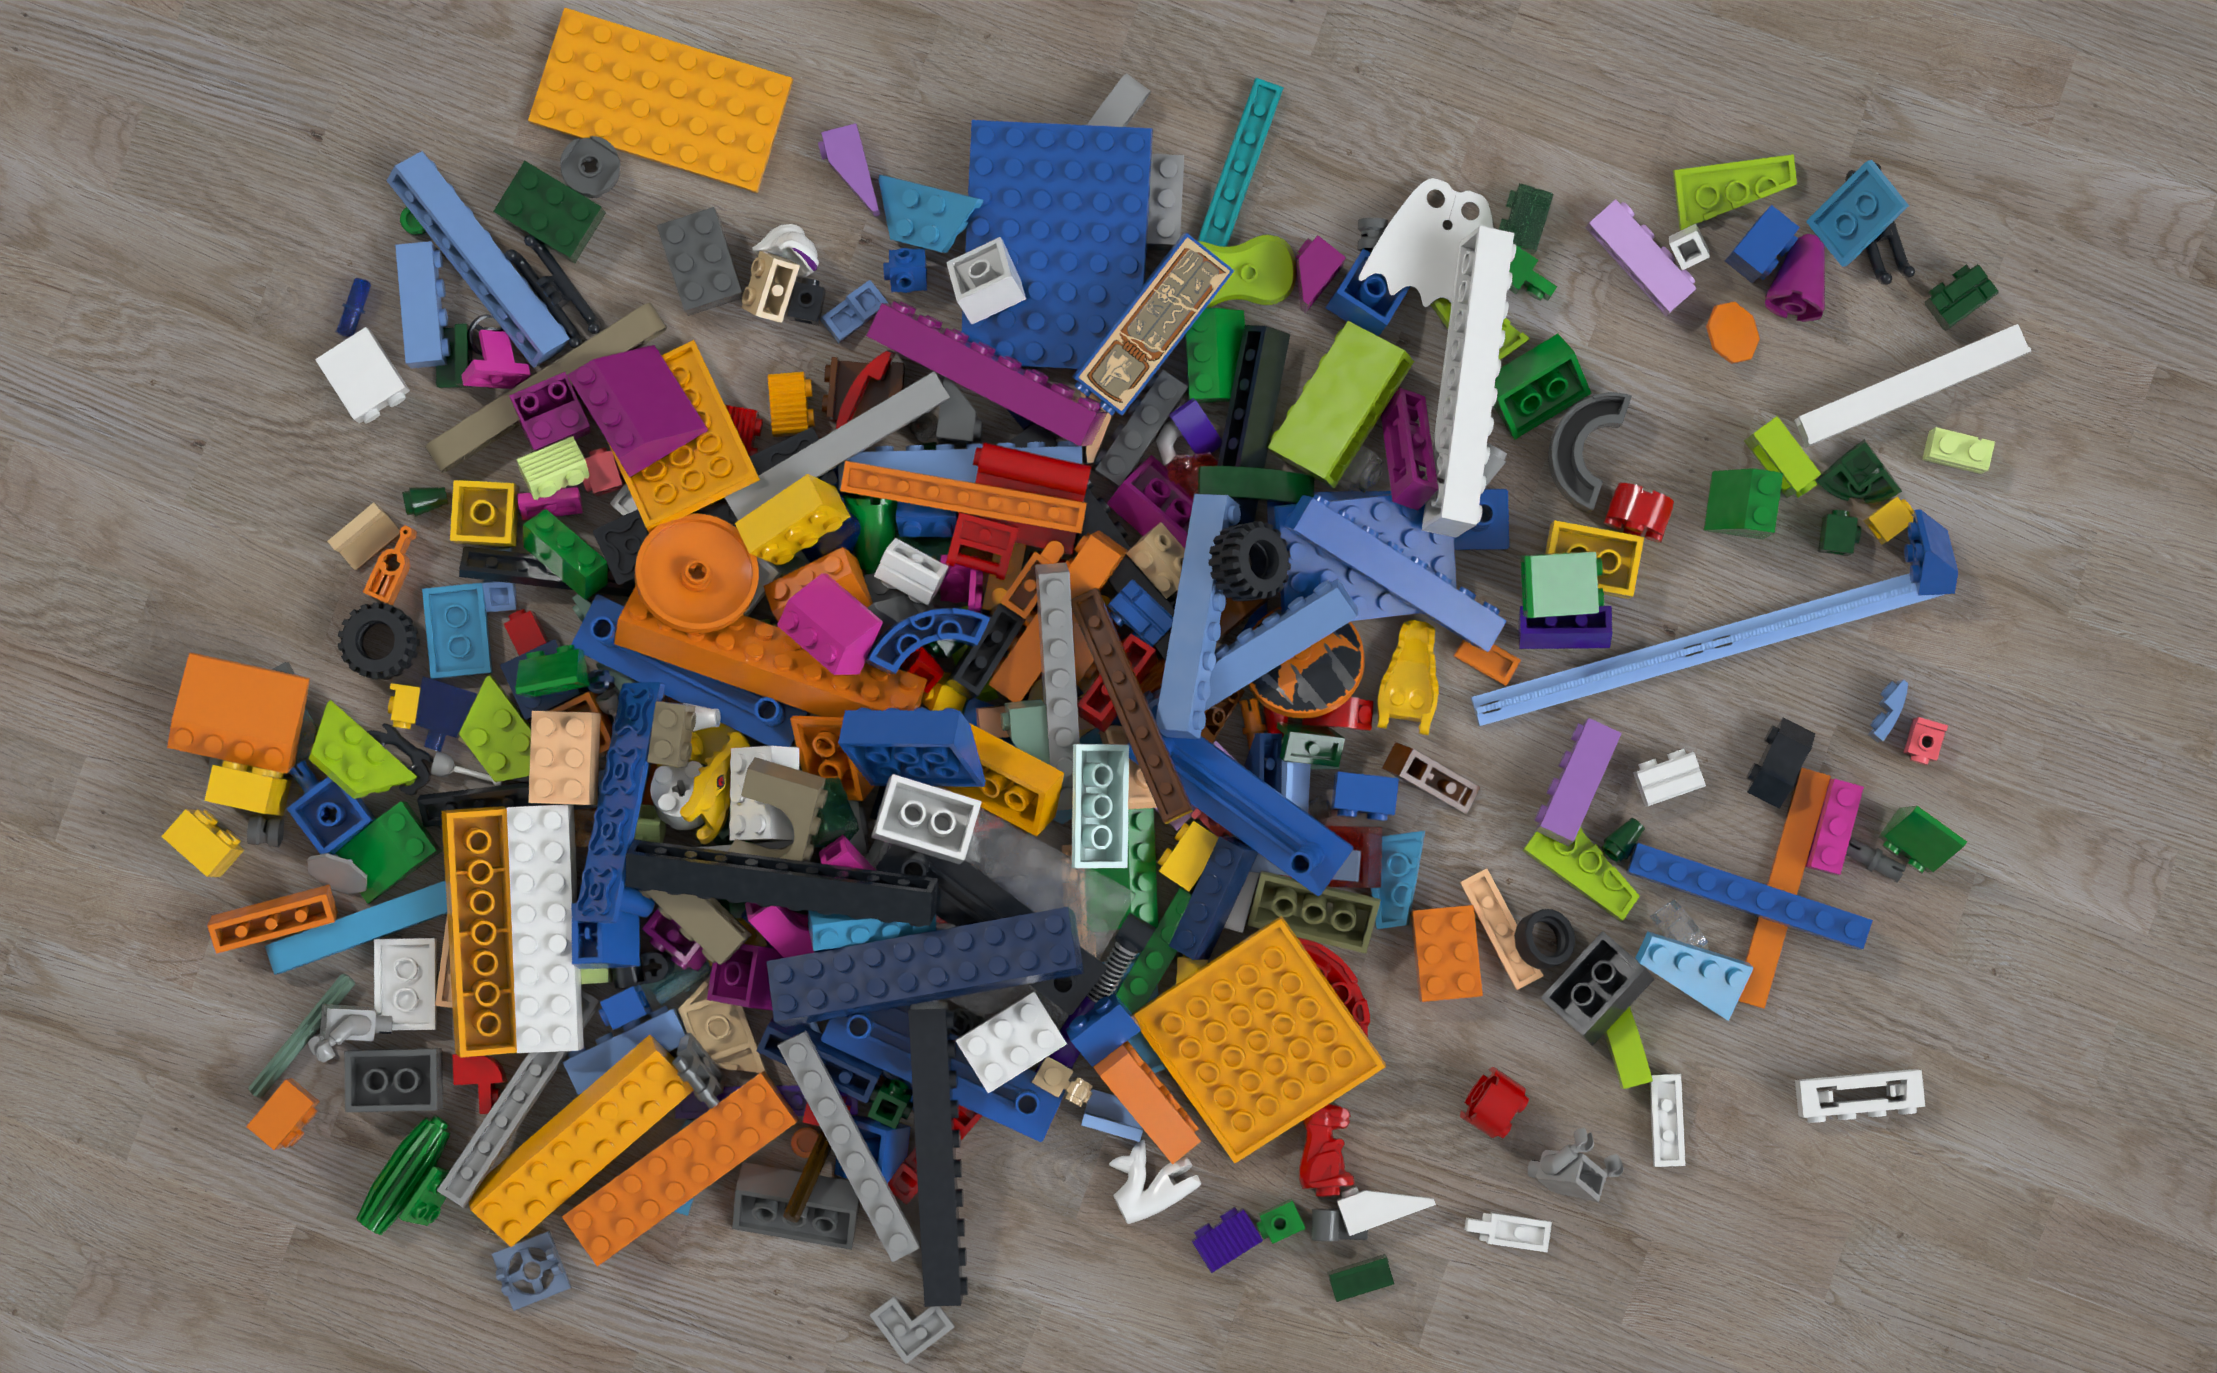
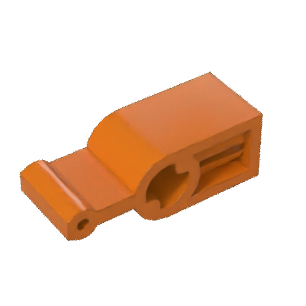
M406 525L399 531L400 538L395 548L387 549L379 556L363 590V593L392 606L410 569V560L405 553L410 542L417 537V531ZM397 556L400 566L395 571H391L392 566L388 562L392 557Z

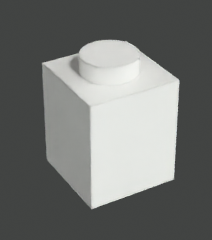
M1697 224L1669 236V245L1682 270L1710 257L1709 249Z

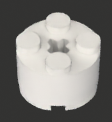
M688 762L687 767L660 766L654 773L650 792L656 813L662 821L674 829L691 830L704 823L700 815L690 822L685 821L680 815V809L689 801L692 795L694 777L701 774L698 768L702 767L699 762Z

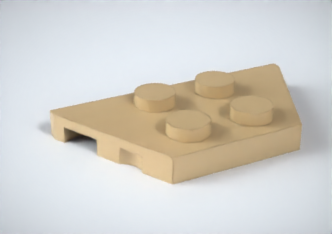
M709 977L678 1009L687 1034L692 1033L719 1068L756 1073L766 1072L761 1054L756 1052L758 1046L744 1007L707 1000Z

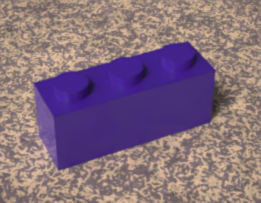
M1520 606L1518 619L1519 649L1610 648L1613 634L1612 607L1599 606V613L1527 618L1523 616V606Z

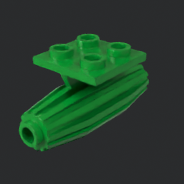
M436 1115L432 1119L425 1117L398 1145L372 1183L356 1217L361 1225L376 1234L382 1235L398 1217L402 1221L428 1226L429 1223L434 1222L441 1212L440 1207L447 1197L440 1194L437 1190L450 1172V1170L436 1167L451 1134L447 1130L449 1124Z

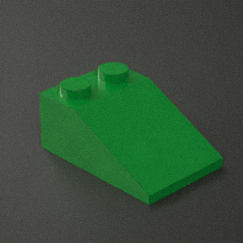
M574 645L557 647V653L545 655L544 651L526 654L527 659L520 660L518 664L516 694L533 698L590 686L584 651L575 649Z
M400 801L374 820L335 854L340 858L352 859L353 864L367 875V889L359 893L366 903L370 904L438 855L442 850L426 827L423 826V823L408 802Z
M1919 806L1899 808L1879 835V838L1884 841L1882 846L1896 856L1901 853L1909 859L1907 864L1921 874L1924 871L1935 872L1967 843L1965 839Z

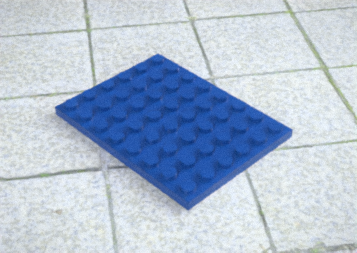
M972 120L968 196L983 199V203L980 208H975L967 219L965 253L1001 237L1021 279L1026 299L974 324L970 323L962 311V332L969 335L967 341L971 343H985L996 349L994 353L996 356H1010L1022 363L1021 366L1079 369L1145 283L1152 128Z

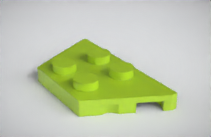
M489 675L485 678L459 735L494 782L527 777L530 775L531 726L495 678Z
M329 700L327 702L316 733L315 742L309 755V760L353 799L365 797L372 792L381 793L389 791L392 786L404 783L405 786H409L414 783L417 778L415 774L333 701Z

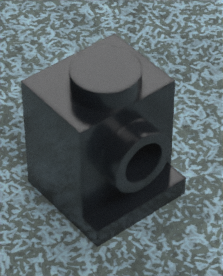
M802 278V283H794L787 314L790 321L819 326L826 293L825 288L819 286L820 281ZM803 295H811L812 301L809 304H803L801 302Z

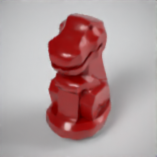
M1330 1103L1302 1121L1307 1133L1299 1165V1182L1302 1189H1315L1316 1197L1339 1196L1340 1187L1354 1185V1176L1345 1171L1344 1157L1341 1152L1345 1142L1343 1139L1334 1138L1333 1130L1345 1129L1349 1126V1117L1351 1115L1347 1108Z

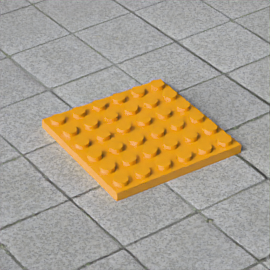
M1282 916L1132 1013L1141 1028L1143 1036L1234 1164L1386 1068V1063Z

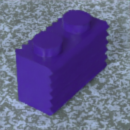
M1233 1207L1220 1215L1222 1221L1211 1227L1210 1223H1207L1194 1232L1196 1237L1192 1239V1243L1211 1273L1263 1241L1244 1208L1237 1211L1236 1207Z

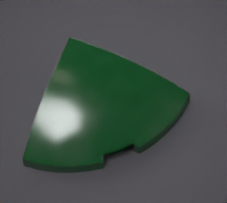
M1865 439L1840 457L1816 479L1827 492L1845 501H1848L1850 497L1864 499L1865 503H1876L1892 498L1902 492L1895 479Z

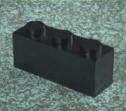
M1001 603L991 608L987 616L990 617V620L978 645L967 647L945 682L946 685L969 700L979 696L1025 622L1024 618Z

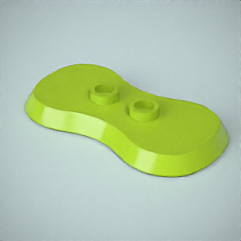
M1261 235L1240 245L1221 247L1198 241L1234 270L1206 308H1211L1228 300H1245L1259 305H1273L1283 301L1292 293L1297 274L1296 260L1290 244L1284 239L1274 235Z

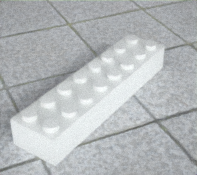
M574 804L507 807L517 1053L578 1051L584 1048L581 970L572 965L571 903H577Z

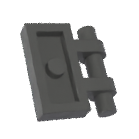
M690 1032L680 1039L677 1051L678 1057L672 1064L678 1070L677 1075L683 1082L687 1081L694 1089V1096L711 1109L719 1102L716 1096L723 1093L727 1076Z

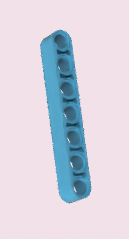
M442 881L337 919L334 923L315 927L264 946L274 975L447 914L446 882Z

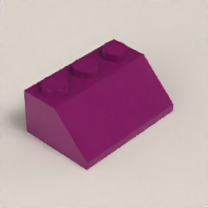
M1151 455L1121 484L1107 502V505L1142 536L1162 522L1185 548L1194 494L1196 493Z

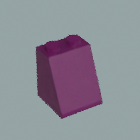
M743 944L728 961L721 965L717 962L712 964L707 1000L773 1011L767 961L784 957L775 948Z

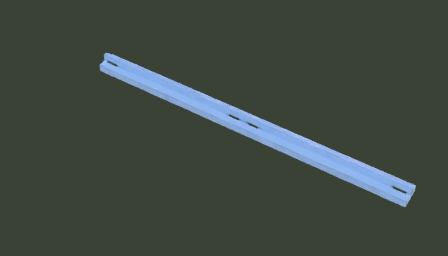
M1909 573L1473 696L1471 701L1478 725L1483 726L1943 596L1944 594L1918 596L1916 584L1911 583ZM1730 635L1729 637H1726V638H1722V639L1713 641L1714 639H1718V638H1721V637H1725V636ZM1700 643H1701V645H1697V646H1694V647H1690V648L1684 649V648H1686V647L1693 646V645H1696V644H1700ZM1727 643H1732V644H1730V645H1726V646H1723V647L1715 648V647L1720 646V645H1724V644H1727ZM1699 651H1703V652H1701V653L1694 654V655H1691V656H1687V657H1686V655H1688V654H1692V653H1696V652H1699ZM1498 701V702H1496V703H1492V704H1489V705L1480 706V705H1484V704H1487V703H1491V702ZM1500 708V710H1496V711H1492V712L1483 714V712H1487V711H1490V710H1494V709Z

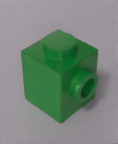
M1292 1199L1259 1213L1261 1221L1256 1223L1263 1240L1270 1238L1272 1244L1305 1229Z

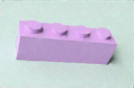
M1615 199L1589 222L1586 229L1657 308L1667 316L1697 289L1693 285L1695 280L1687 270H1680L1673 263L1675 258L1664 246L1660 248L1653 241L1655 236L1646 225L1642 224L1640 226L1633 219L1635 214L1626 203L1622 202L1620 204Z

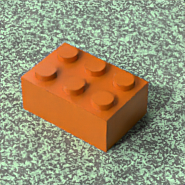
M1474 905L1411 910L1419 1001L1427 1002L1483 996Z

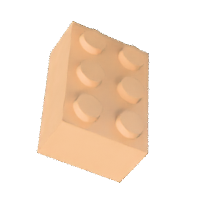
M532 711L528 803L598 804L601 713Z

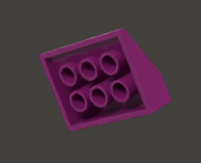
M655 345L596 358L567 374L629 477L708 431Z

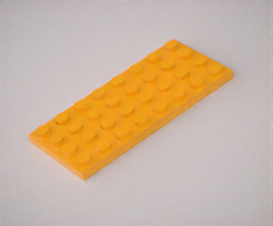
M564 7L528 121L531 124L580 139L590 138V136L601 137L611 143L616 150L758 193L793 84V78Z

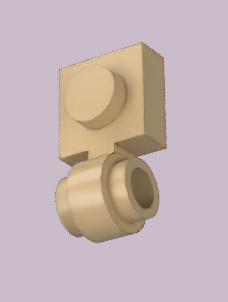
M1048 1056L1044 1059L1031 1082L1057 1098L1065 1089L1068 1093L1065 1099L1079 1107L1083 1103L1087 1104L1092 1095L1091 1089L1093 1086L1079 1077L1076 1078L1075 1082L1068 1081L1073 1070Z

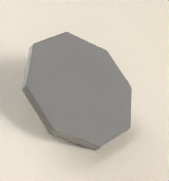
M328 853L309 857L308 873L323 886L330 884L332 890L348 895L366 891L367 875L353 864L352 859L347 860L338 857L336 854L331 855Z

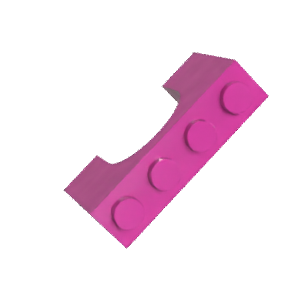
M844 835L819 851L821 864L877 871ZM749 902L745 904L748 921L784 958L815 952L813 951L808 929V915L789 910L787 907H762L757 905V903Z

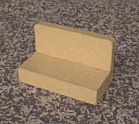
M373 502L327 542L345 558L354 570H358L398 537L400 529L385 511Z

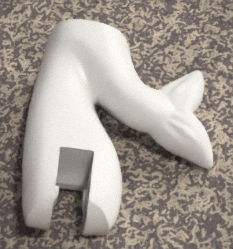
M1144 1139L1133 1147L1129 1156L1117 1157L1109 1163L1111 1167L1128 1174L1127 1182L1113 1195L1127 1224L1141 1221L1165 1210L1201 1185L1198 1175L1189 1177L1176 1184L1174 1178L1188 1171L1193 1166L1187 1157L1180 1158L1173 1165L1170 1162L1163 1167L1145 1191H1143L1146 1180V1147Z

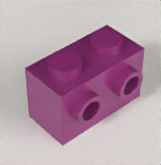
M657 909L642 928L643 931L652 937L649 942L662 952L666 949L674 955L671 960L682 969L686 970L689 966L699 971L707 960L702 953L703 948L695 940L690 941L680 931L681 926L674 919H667Z

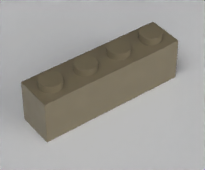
M638 890L643 896L649 899L652 898L659 905L658 909L662 915L669 920L674 919L681 926V933L690 941L695 940L703 948L702 953L713 963L717 962L721 965L728 961L752 935L715 898L701 899L695 895H670L664 891Z

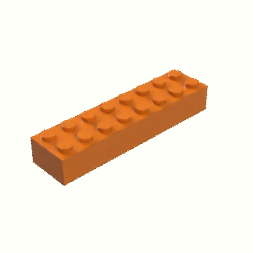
M763 1071L571 1209L562 1218L598 1267L800 1121V1119L768 1074Z

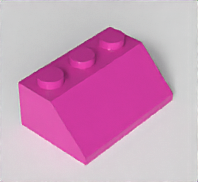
M821 573L788 599L777 626L833 675L860 674L883 621L828 574Z

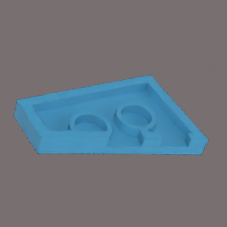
M1425 831L1364 839L1372 897L1381 899L1376 916L1377 929L1409 925Z

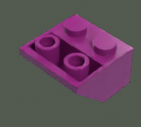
M566 372L509 395L533 452L570 436H573L574 440L591 433L588 420Z

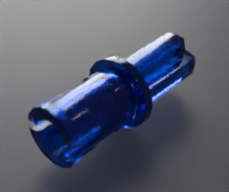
M361 278L354 279L347 302L342 304L344 310L335 333L348 338L355 334L361 314L366 312L363 308L371 288L369 281Z

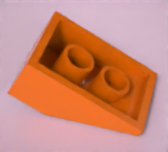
M792 716L790 721L796 747L799 748V760L802 771L826 778L823 789L828 791L827 799L863 801L875 786L869 784L838 744L844 717Z

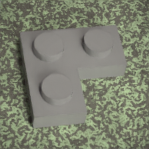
M895 1296L870 1313L872 1320L905 1364L955 1327L941 1306L929 1307L912 1320Z

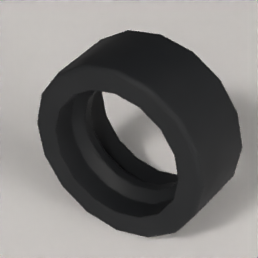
M1541 909L1522 918L1516 927L1514 935L1515 947L1520 957L1529 966L1536 969H1549L1567 961L1574 951V930L1570 921L1558 911ZM1538 922L1547 924L1556 936L1557 949L1556 953L1552 956L1542 954L1533 941V928Z

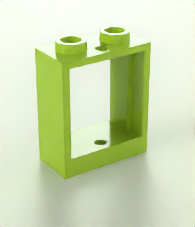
M1778 416L1744 440L1765 470L1783 473L1781 491L1786 498L1793 494L1799 498L1817 485L1814 479L1820 476L1821 473Z

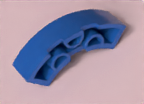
M958 608L936 609L912 615L894 624L874 642L865 663L890 675L896 674L904 660L916 649L933 641H955L970 647L977 646L990 617L978 612Z

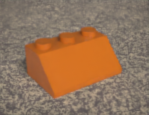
M841 547L764 585L771 611L776 620L779 622L788 599L821 573L828 574L868 608L873 602L858 559L847 549Z

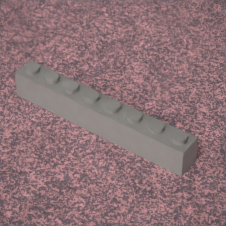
M1066 563L1035 565L1043 703L1046 705L1049 759L1051 766L1064 772L1057 810L1072 809L1073 744H1080L1070 572Z

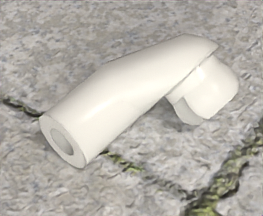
M1173 421L1164 424L1156 440L1164 466L1178 462L1173 444L1177 437L1182 436Z

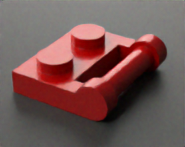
M959 512L945 565L954 567L956 564L996 575L995 579L1004 581L1019 528ZM960 544L1002 555L1000 563L958 553Z

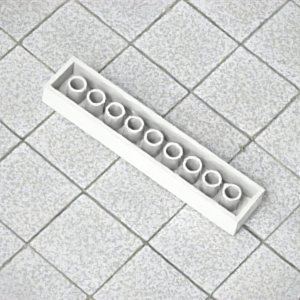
M1480 225L1459 244L1433 441L1438 490L1425 503L1422 531L1458 537L1476 526L1482 516V506L1479 505L1480 495L1484 492L1486 486V477L1483 476L1484 465L1487 464L1490 456V448L1487 447V441L1494 425L1491 409L1496 402L1498 394L1497 388H1494L1495 378L1499 375L1501 369V360L1498 359L1499 348L1502 347L1505 339V331L1502 330L1503 319L1506 318L1509 309L1506 293L1512 283V273L1509 272L1510 262L1513 261L1516 253V244H1513L1514 233Z

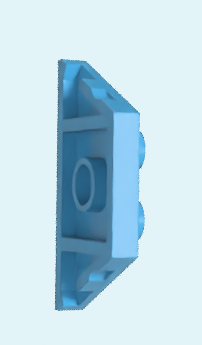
M879 175L878 178L890 239L938 252L947 253L955 243L956 236L968 225L966 220L974 209L980 208L983 203V199L890 176Z

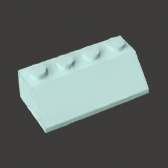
M1073 744L1072 868H1127L1129 745Z

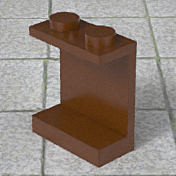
M832 357L831 365L826 364L824 382L829 383V393L823 394L822 412L827 413L826 417L828 420L837 421L841 406L851 385L869 363L839 361L838 357ZM892 362L884 380H877L871 377L853 419L904 389V363Z

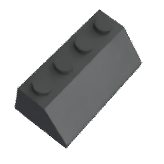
M742 1163L735 1191L732 1229L852 1250L860 1200L849 1180L819 1175L799 1221L793 1223L786 1220L783 1215L802 1172L760 1164Z

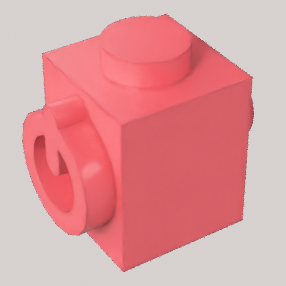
M600 448L589 452L590 457L584 458L590 474L588 479L585 478L583 480L586 491H593V494L596 496H601L622 489L625 483L612 450L607 451V448Z

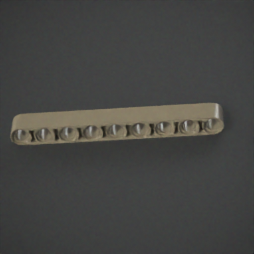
M649 302L640 306L430 441L425 446L426 450L441 473L451 470L521 425L509 395L563 372L569 374L593 359L641 348L665 332L667 329L666 325L652 303Z

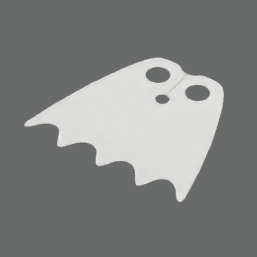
M1431 178L1424 181L1412 192L1384 230L1359 275V281L1378 273L1386 278L1390 295H1395L1404 287L1412 286L1420 293L1424 307H1428L1433 301L1442 297L1448 299L1452 304L1460 242L1480 225L1493 228L1492 215L1487 200L1482 195L1472 191H1454L1447 182ZM1431 190H1439L1444 194L1445 202L1443 206L1433 208L1428 204L1427 194ZM1466 202H1473L1478 206L1479 216L1475 220H1467L1463 217L1461 208ZM1445 220L1451 221L1452 229L1445 230L1443 222Z

